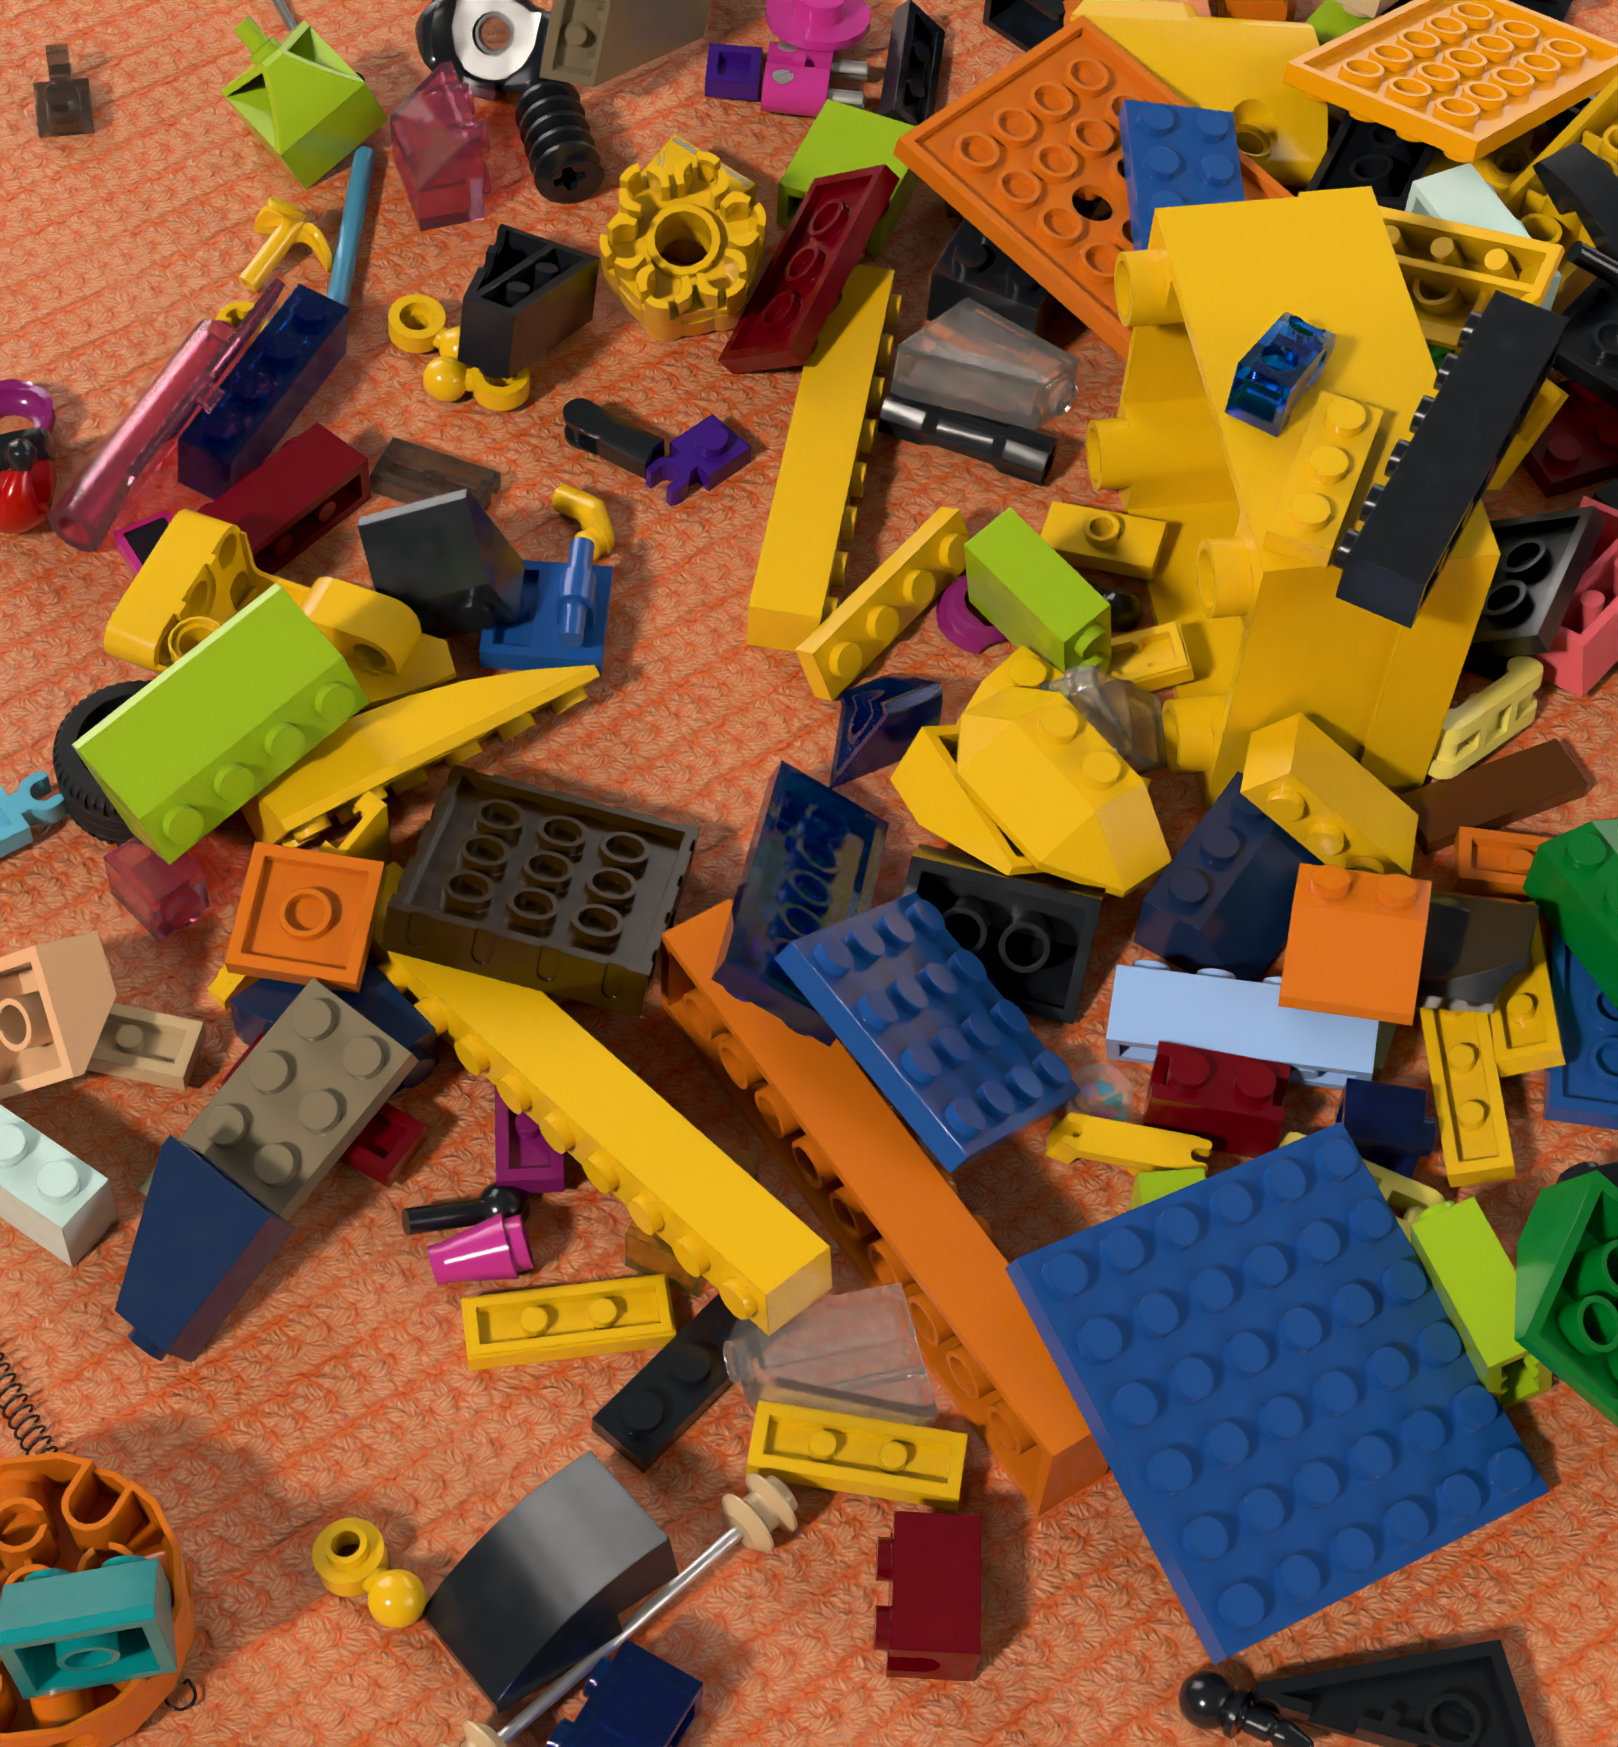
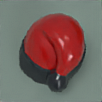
M31 428L0 434V533L15 534L27 532L42 524L51 512L57 476L54 465L56 449L49 429Z

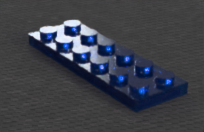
M781 760L768 780L711 980L722 985L734 998L743 1002H752L780 1018L792 1031L803 1036H811L830 1047L838 1036L774 958L791 941L870 910L889 822Z

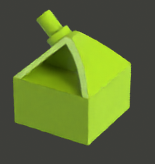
M250 16L233 29L235 34L251 52L248 58L252 64L220 92L250 132L305 190L311 187L389 120L366 83L305 20L279 41L274 36L268 38Z

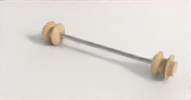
M756 1473L748 1474L745 1478V1483L749 1494L743 1499L730 1493L722 1497L724 1520L729 1530L621 1624L623 1633L580 1660L498 1733L485 1724L470 1720L463 1722L462 1727L466 1741L459 1747H508L507 1744L738 1541L748 1548L765 1553L771 1552L774 1549V1542L770 1533L772 1530L779 1527L787 1532H793L798 1526L794 1514L798 1504L789 1488L773 1475H769L765 1479ZM444 1743L437 1745V1747H451Z

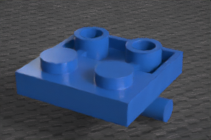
M585 537L573 539L570 544L568 563L523 560L525 562L518 620L482 630L479 648L480 667L525 671L595 665L600 677H602L613 585V567L592 565L595 548L592 540Z

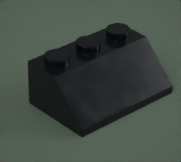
M1348 110L1305 191L1372 186L1378 206L1405 211L1412 181L1460 166L1463 162L1447 158L1443 150L1425 142L1406 141L1396 135V130L1377 122L1356 120L1349 115Z
M919 844L911 856L903 896L916 892L921 899L930 902L938 909L944 918L945 928L963 949L973 953L982 962L986 969L988 980L1004 999L1013 1002L1023 1013L1074 1024L1105 895V888L1079 884L1045 872L1007 876L972 855Z

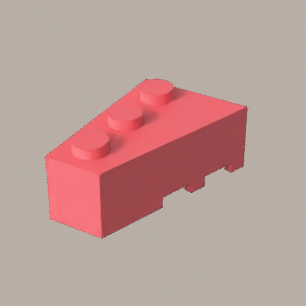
M1583 496L1579 508L1596 506L1605 525L1549 652L1531 655L1532 658L1537 659L1543 665V680L1582 698L1618 661V510L1586 496Z

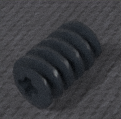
M557 80L540 82L529 88L518 100L515 108V122L520 130V138L524 144V151L529 160V167L534 175V184L540 195L549 201L560 204L578 203L589 198L599 189L604 179V170L600 167V157L595 149V141L590 133V125L585 118V110L580 103L579 92L574 85Z

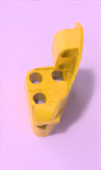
M1083 0L1074 10L1070 21H1074L1081 15H1084L1190 107L1233 112L1238 148L1283 187L1307 188L1327 151L1328 103L1311 101L1303 96L1301 90L1283 83L1287 62L1320 46L1312 24L1199 16L1197 9L1191 4L1152 0Z
M185 508L178 511L113 611L104 634V650L108 656L161 674L272 585L277 583L290 595L344 657L370 701L362 709L390 703L426 691L456 678L447 641L422 633L417 615L401 601L327 576L319 577L310 588L259 570L254 563L246 532L241 531L237 525Z

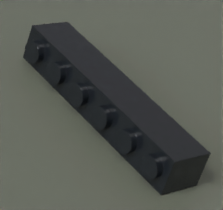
M1495 290L1483 314L1474 310L1471 311L1457 343V347L1462 348L1461 353L1458 356L1448 352L1433 386V389L1439 392L1435 398L1424 395L1415 411L1409 428V432L1414 434L1412 440L1409 442L1400 438L1391 453L1384 472V476L1390 478L1386 486L1378 483L1373 484L1359 516V520L1364 522L1360 532L1349 528L1340 543L1333 562V566L1343 570L1336 598L1410 629L1412 628L1552 369L1569 318L1498 290Z

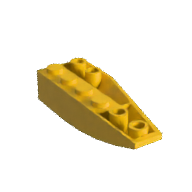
M595 665L531 669L466 680L410 695L351 717L240 807V810L258 842L275 845L281 843L282 846L299 848L319 837V833L331 827L332 823L329 818L336 815L341 825L361 816V811L354 805L368 790L380 800L388 797L385 790L390 787L396 797L428 781L429 777L425 769L445 759L449 768L452 769L454 764L460 765L482 753L483 750L478 742L498 732L503 742L536 725L531 716L532 714L551 705L557 715L586 700L588 696L584 688L600 677V674Z

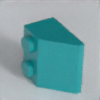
M139 1555L117 1556L105 1561L101 1568L75 1573L58 1568L43 1569L27 1575L24 1582L3 1585L0 1599V1657L23 1699L178 1672L170 1586L159 1558L147 1560Z

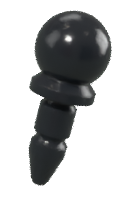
M1211 1669L1196 1671L1189 1675L1181 1685L1178 1697L1180 1710L1183 1716L1198 1728L1211 1730L1221 1727L1224 1736L1233 1739L1240 1728H1242L1244 1733L1263 1742L1270 1741L1274 1747H1314L1312 1739L1293 1722L1285 1718L1280 1720L1276 1714L1257 1705L1250 1706L1253 1695L1252 1691L1247 1688L1236 1691L1231 1680L1219 1671Z

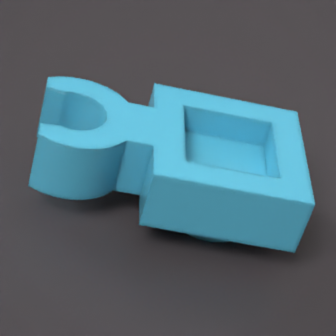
M45 771L35 772L27 776L20 783L18 791L7 795L0 785V858L33 842L31 825H50L60 821L68 813L64 797L61 793L48 800H36L40 796L52 791L49 777Z

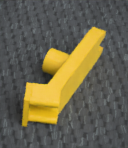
M1070 1112L1061 1121L1057 1119L1052 1120L1044 1156L1068 1165L1075 1159L1082 1158L1124 1166L1129 1173L1135 1176L1141 1172L1204 1168L1205 1177H1207L1208 1165L1195 1161L1192 1157L1195 1155L1210 1156L1212 1154V1142L1195 1135Z

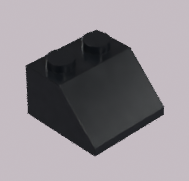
M467 488L359 517L358 530L375 591L395 598L410 607L419 619L422 633L444 639L518 620L525 562Z

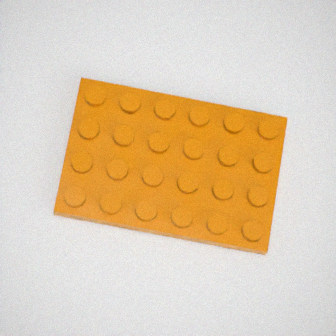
M1412 0L1287 62L1283 83L1301 90L1303 96L1311 101L1320 103L1330 102L1349 110V115L1356 120L1377 122L1396 130V135L1406 141L1425 142L1443 150L1444 155L1451 160L1473 163L1605 88L1618 75V44L1508 0Z

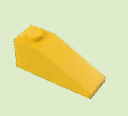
M959 724L921 727L890 777L891 782L917 823L1007 876L1043 872L1036 869L955 780Z

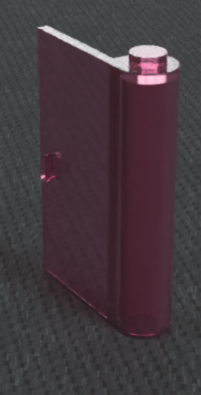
M275 277L237 328L226 321L202 319L195 325L49 512L48 521L50 526L60 539L71 547L87 553L96 552L102 546L202 413L206 411L210 414L225 394L222 387L245 359L282 292L285 283Z

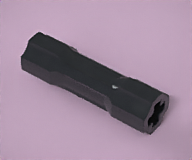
M897 383L892 384L879 416V432L917 445H935L989 463L1000 473L1039 486L1044 485L1057 453L1058 437L1019 424H1001L947 406L935 396Z

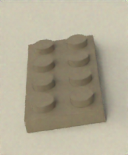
M312 978L179 1139L200 1150L288 1222L419 1061L401 1044ZM155 1168L138 1187V1190L146 1197Z

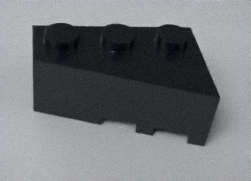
M500 224L494 246L489 245L486 251L483 268L478 267L463 297L457 361L478 368L487 377L509 379L593 319L600 257Z

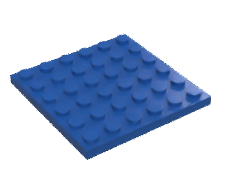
M1342 1122L1016 1258L1005 1268L1213 1665L1550 1492L1499 1400L1483 1387L1423 1265Z

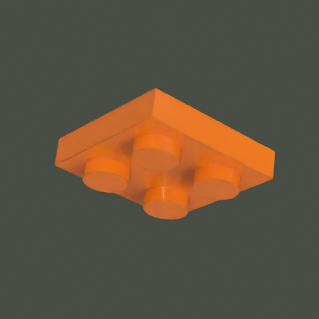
M255 841L225 959L228 973L307 985L314 978L327 989L359 994L387 875L385 862Z

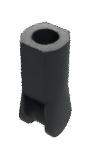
M573 399L563 408V420L566 423L564 428L565 440L572 447L599 455L601 458L646 479L648 465L655 459L665 455L663 438L626 420L615 417L588 399Z

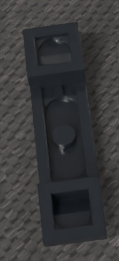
M1575 142L1534 164L1532 167L1558 213L1562 214L1574 208L1596 249L1618 261V177L1603 161L1579 142Z

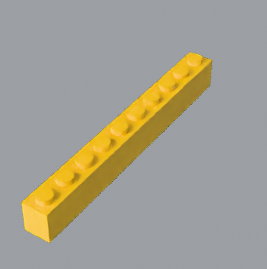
M395 861L386 866V880L367 959L436 1029V1038L442 1036L454 1047L459 1060L470 1073L475 1076L482 1073L496 1086L500 1097L510 1110L516 1114L526 1113L539 1125L543 1137L556 1152L563 1154L567 1151L583 1166L586 1176L597 1190L603 1194L612 1192L627 1206L629 1214L636 1225L648 1235L658 1234L672 1247L678 1262L693 1277L702 1275L719 1290V1294L726 1307L740 1320L749 1318L764 1333L770 1336L832 1288L830 1246L542 991L380 949L387 906L393 893L397 894L398 883L404 872V869Z

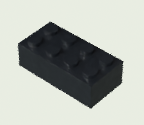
M1077 196L1072 198L1076 211L1087 219L1104 221L1112 215L1111 206L1100 196L1094 200H1083ZM964 217L932 271L926 320L1031 358L1062 303Z

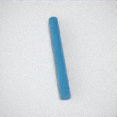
M360 146L355 149L324 308V316L333 322L345 320L349 305L376 160L375 151L367 146Z

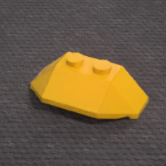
M1379 206L1426 343L1439 347L1462 351V348L1457 347V343L1469 314L1472 310L1483 314L1495 290L1536 306L1542 304L1565 252L1563 245Z
M1007 686L961 714L955 780L1037 870L1079 884L1105 888V893L1123 898L1164 872L1172 859L1144 780L1061 692Z

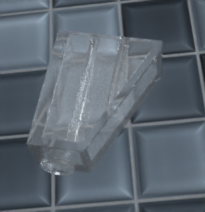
M967 297L898 344L891 392L899 397L1037 430L1056 415L1062 416L1073 404L1077 395V385L1074 384L1079 359Z
M901 1282L819 1298L770 1336L764 1333L749 1318L746 1320L738 1318L729 1337L730 1340L724 1342L723 1352L728 1376L732 1383L741 1382L746 1404L757 1406L758 1400L929 1428H931L939 1415Z

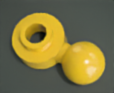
M410 294L397 299L391 305L388 313V334L391 341L398 348L410 353H426L438 348L440 356H452L458 359L461 326L451 329L446 327L445 310L437 300L423 294ZM464 364L466 368H473L470 365Z
M439 356L430 361L423 373V385L432 398L441 402H452L459 399L465 392H473L474 398L483 407L495 411H507L519 407L527 400L530 394V372L528 366H526L509 379L491 378L483 375L478 368H466L455 357Z
M344 1518L331 1523L317 1536L312 1548V1561L322 1585L328 1591L342 1597H356L368 1593L367 1601L371 1615L378 1623L388 1628H405L420 1618L426 1606L425 1587L421 1580L410 1571L404 1569L388 1570V1551L383 1537L375 1525L360 1518ZM353 1544L359 1545L358 1550L354 1554L347 1557L337 1556L338 1551Z

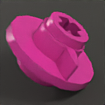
M767 0L765 22L773 34L788 44L806 50L834 51L835 56L837 50L847 49L861 42L870 29V9L864 0Z

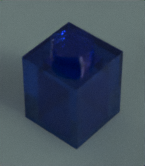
M1352 1078L1346 1079L1335 1111L1334 1124L1343 1123L1362 1159L1411 1179L1419 1157H1430L1436 1130L1435 1117L1425 1116L1427 1090Z

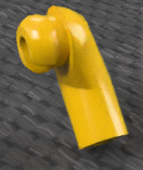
M569 484L560 485L552 496L554 510L579 521L582 531L575 534L574 539L585 537L593 541L595 545L593 561L597 560L601 554L608 555L613 549L616 537L604 502L598 497Z

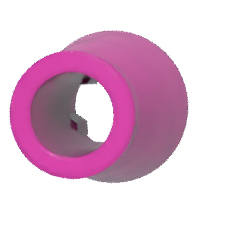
M503 1212L443 1242L428 1246L430 1263L438 1286L451 1282L519 1279L520 1271L534 1268L532 1249L521 1214L505 1218Z

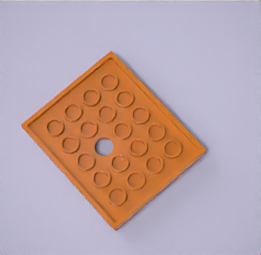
M1081 15L898 138L893 154L1127 361L1133 327H1124L1119 319L1115 300L1114 270L1118 253L1134 251L1118 114L1125 99L1190 106L1090 20ZM1238 148L1245 201L1295 197ZM1077 196L1083 200H1094L1100 196L1111 206L1112 215L1104 221L1087 219L1076 211L1072 198Z

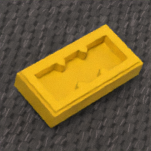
M1052 501L1040 536L1069 565L1153 580L1167 536V522Z
M1179 620L1111 638V660L1107 671L1094 684L1088 687H1084L1081 684L1076 688L1086 707L1091 708L1195 680Z

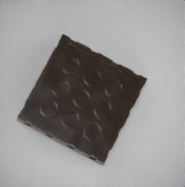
M454 764L448 775L447 787L443 786L434 805L431 821L426 822L419 837L414 857H410L399 880L397 894L393 893L389 901L380 949L640 1017L648 992L652 989L662 951V933L667 931L668 928H673L681 896L691 870L700 828L678 823V825L662 821L658 817L620 807L613 808L601 805L597 801L559 791L552 792L540 789L536 785L498 775L476 772L475 769Z

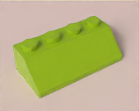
M275 583L71 745L133 835L170 865L364 708L370 701L344 657L280 585Z

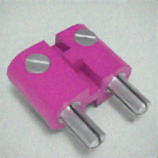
M770 41L763 78L761 111L817 117L827 99L863 110L865 106L864 92L830 88L831 78L866 81L869 76V63L833 59L834 51L806 50L788 44L785 41Z

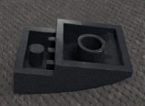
M589 1450L554 1474L501 1518L466 1553L443 1580L427 1602L422 1617L495 1711L500 1714L623 1633L618 1614L678 1576L679 1573L669 1537Z

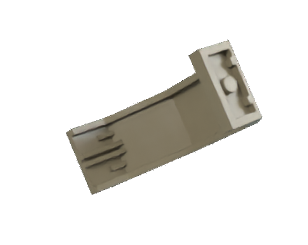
M553 0L539 77L589 87L598 86L704 37L712 0Z

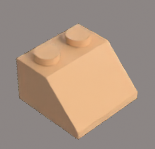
M98 930L38 944L0 957V1100L85 1074L117 995L110 974L109 961L104 954Z

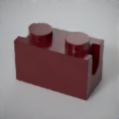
M1159 1041L1148 1082L1142 1126L1198 1136L1212 1142V1151L1250 1158L1266 1154L1275 1150L1284 1123L1286 1107L1281 1106L1290 1077L1291 1065Z
M894 1511L893 1533H891L890 1537L878 1536L875 1580L889 1581L888 1606H875L873 1649L887 1651L886 1677L974 1682L980 1657L982 1516Z

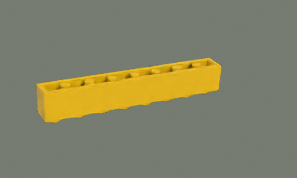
M860 264L853 268L842 289L840 304L829 314L817 337L818 345L816 350L804 362L748 606L747 645L796 652L795 649L839 606V598L830 597L832 586L843 588L849 552L840 551L842 541L853 542L858 507L850 506L851 496L859 498L863 496L867 463L859 462L861 453H872L876 431V420L868 419L869 411L880 412L885 377L877 376L878 369L889 370L894 336L886 335L887 327L898 328L903 295L893 293L895 270Z

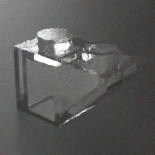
M1094 665L1071 667L1064 671V677L1040 685V690L1061 692L1139 776L1168 767L1159 696L1134 686L1132 681L1121 680L1102 672L1098 666Z

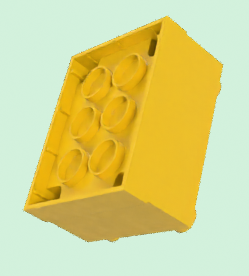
M1372 186L1299 192L1298 197L1155 208L1148 248L1146 250L1122 251L1118 253L1114 270L1116 307L1122 325L1124 327H1133L1117 418L1089 421L1086 431V459L1093 488L1096 491L1118 489L1125 514L1167 522V536L1153 580L1143 579L1155 626L1179 620L1195 678L1192 681L1173 685L1175 699L1165 700L1162 707L1161 736L1167 766L1172 774L1196 772L1205 807H1212L1237 771L1244 773L1251 732L1301 712L1393 793L1407 792L1423 786L1501 554L1482 500H1480L1411 629L1335 597L1343 570L1333 566V562L1344 535L1349 528L1360 532L1364 522L1359 520V516L1370 489L1374 483L1386 486L1390 478L1384 476V472L1396 443L1400 438L1409 442L1412 440L1414 434L1409 432V428L1421 399L1424 395L1435 398L1439 392L1433 389L1437 372ZM1281 343L1326 364L1317 381L1312 386L1306 387L1261 366L1260 363L1268 361ZM1321 390L1385 409L1380 428L1327 568L1262 548L1267 527Z

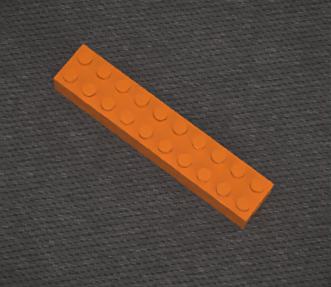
M729 898L663 932L661 1006L1037 1516L1043 1514L1106 1475L1109 1465L1005 1269L1010 1264L998 1250L997 1239L992 1228L981 1215H971L958 1198L957 1187L951 1174L941 1163L936 1162L932 1164L919 1147L915 1130L899 1111L893 1113L880 1096L879 1086L859 1062L855 1063L842 1046V1041L821 1015L816 1012L803 993L776 962L774 955L769 950L766 935L759 923L751 916L745 918Z

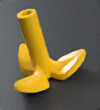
M269 197L267 205L258 213L254 223V231L271 236L238 277V280L253 292L258 291L294 243L304 242L308 244L327 273L332 269V253L325 237L318 227L304 221L308 216L293 204L280 198Z

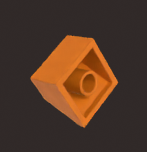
M1300 863L1292 905L1278 1006L1413 1026L1432 881L1414 879L1402 874L1385 875L1344 869L1336 865L1320 866Z

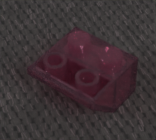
M452 61L440 63L389 115L392 156L420 231L485 219L484 195L491 194L489 171L485 161H482V155L490 153L487 129L483 120H474L475 104L471 87L468 82L460 83Z

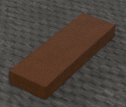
M1555 738L1464 771L1451 779H1442L1398 795V797L1419 815L1415 841L1423 853L1427 855L1454 845L1459 826L1494 830L1584 796L1588 783Z

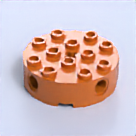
M64 1452L0 1459V1599L3 1585L24 1582L25 1577L35 1571L58 1568L75 1573L98 1569L108 1559L123 1555H139L147 1560L159 1558L170 1586L178 1672L23 1699L0 1657V1747H110L133 1735L174 1690L195 1636L193 1578L186 1566L181 1548L157 1500L133 1480L129 1482L118 1472L97 1467L93 1460Z

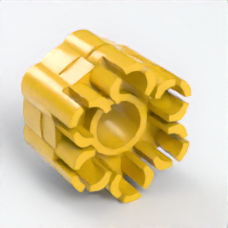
M697 151L696 166L693 167L692 161L686 156L675 164L673 174L668 175L664 167L648 163L647 176L641 177L639 163L631 165L622 173L619 179L620 208L618 214L606 225L607 235L600 234L599 244L606 288L613 296L621 300L631 315L642 323L647 334L658 341L671 342L682 336H696L714 330L726 331L735 328L747 307V301L754 289L757 272L762 267L765 258L766 214L762 204L759 202L751 210V196L740 191L732 192L729 189V178L725 168L721 169V160L709 152ZM679 239L696 241L707 252L703 260L692 266L684 267L672 265L660 256L669 243Z

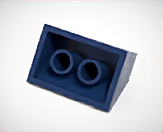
M1237 771L1143 899L1133 942L1190 974H1197V971L1201 969L1214 968L1233 973L1236 976V980L1260 982L1287 943L1300 863L1320 866L1325 864L1240 793L1243 773Z

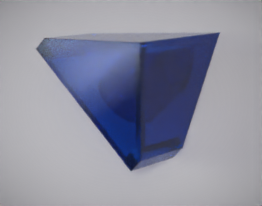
M890 673L841 692L839 698L842 706L829 789L901 761L921 727L939 726L943 702V690L940 682Z

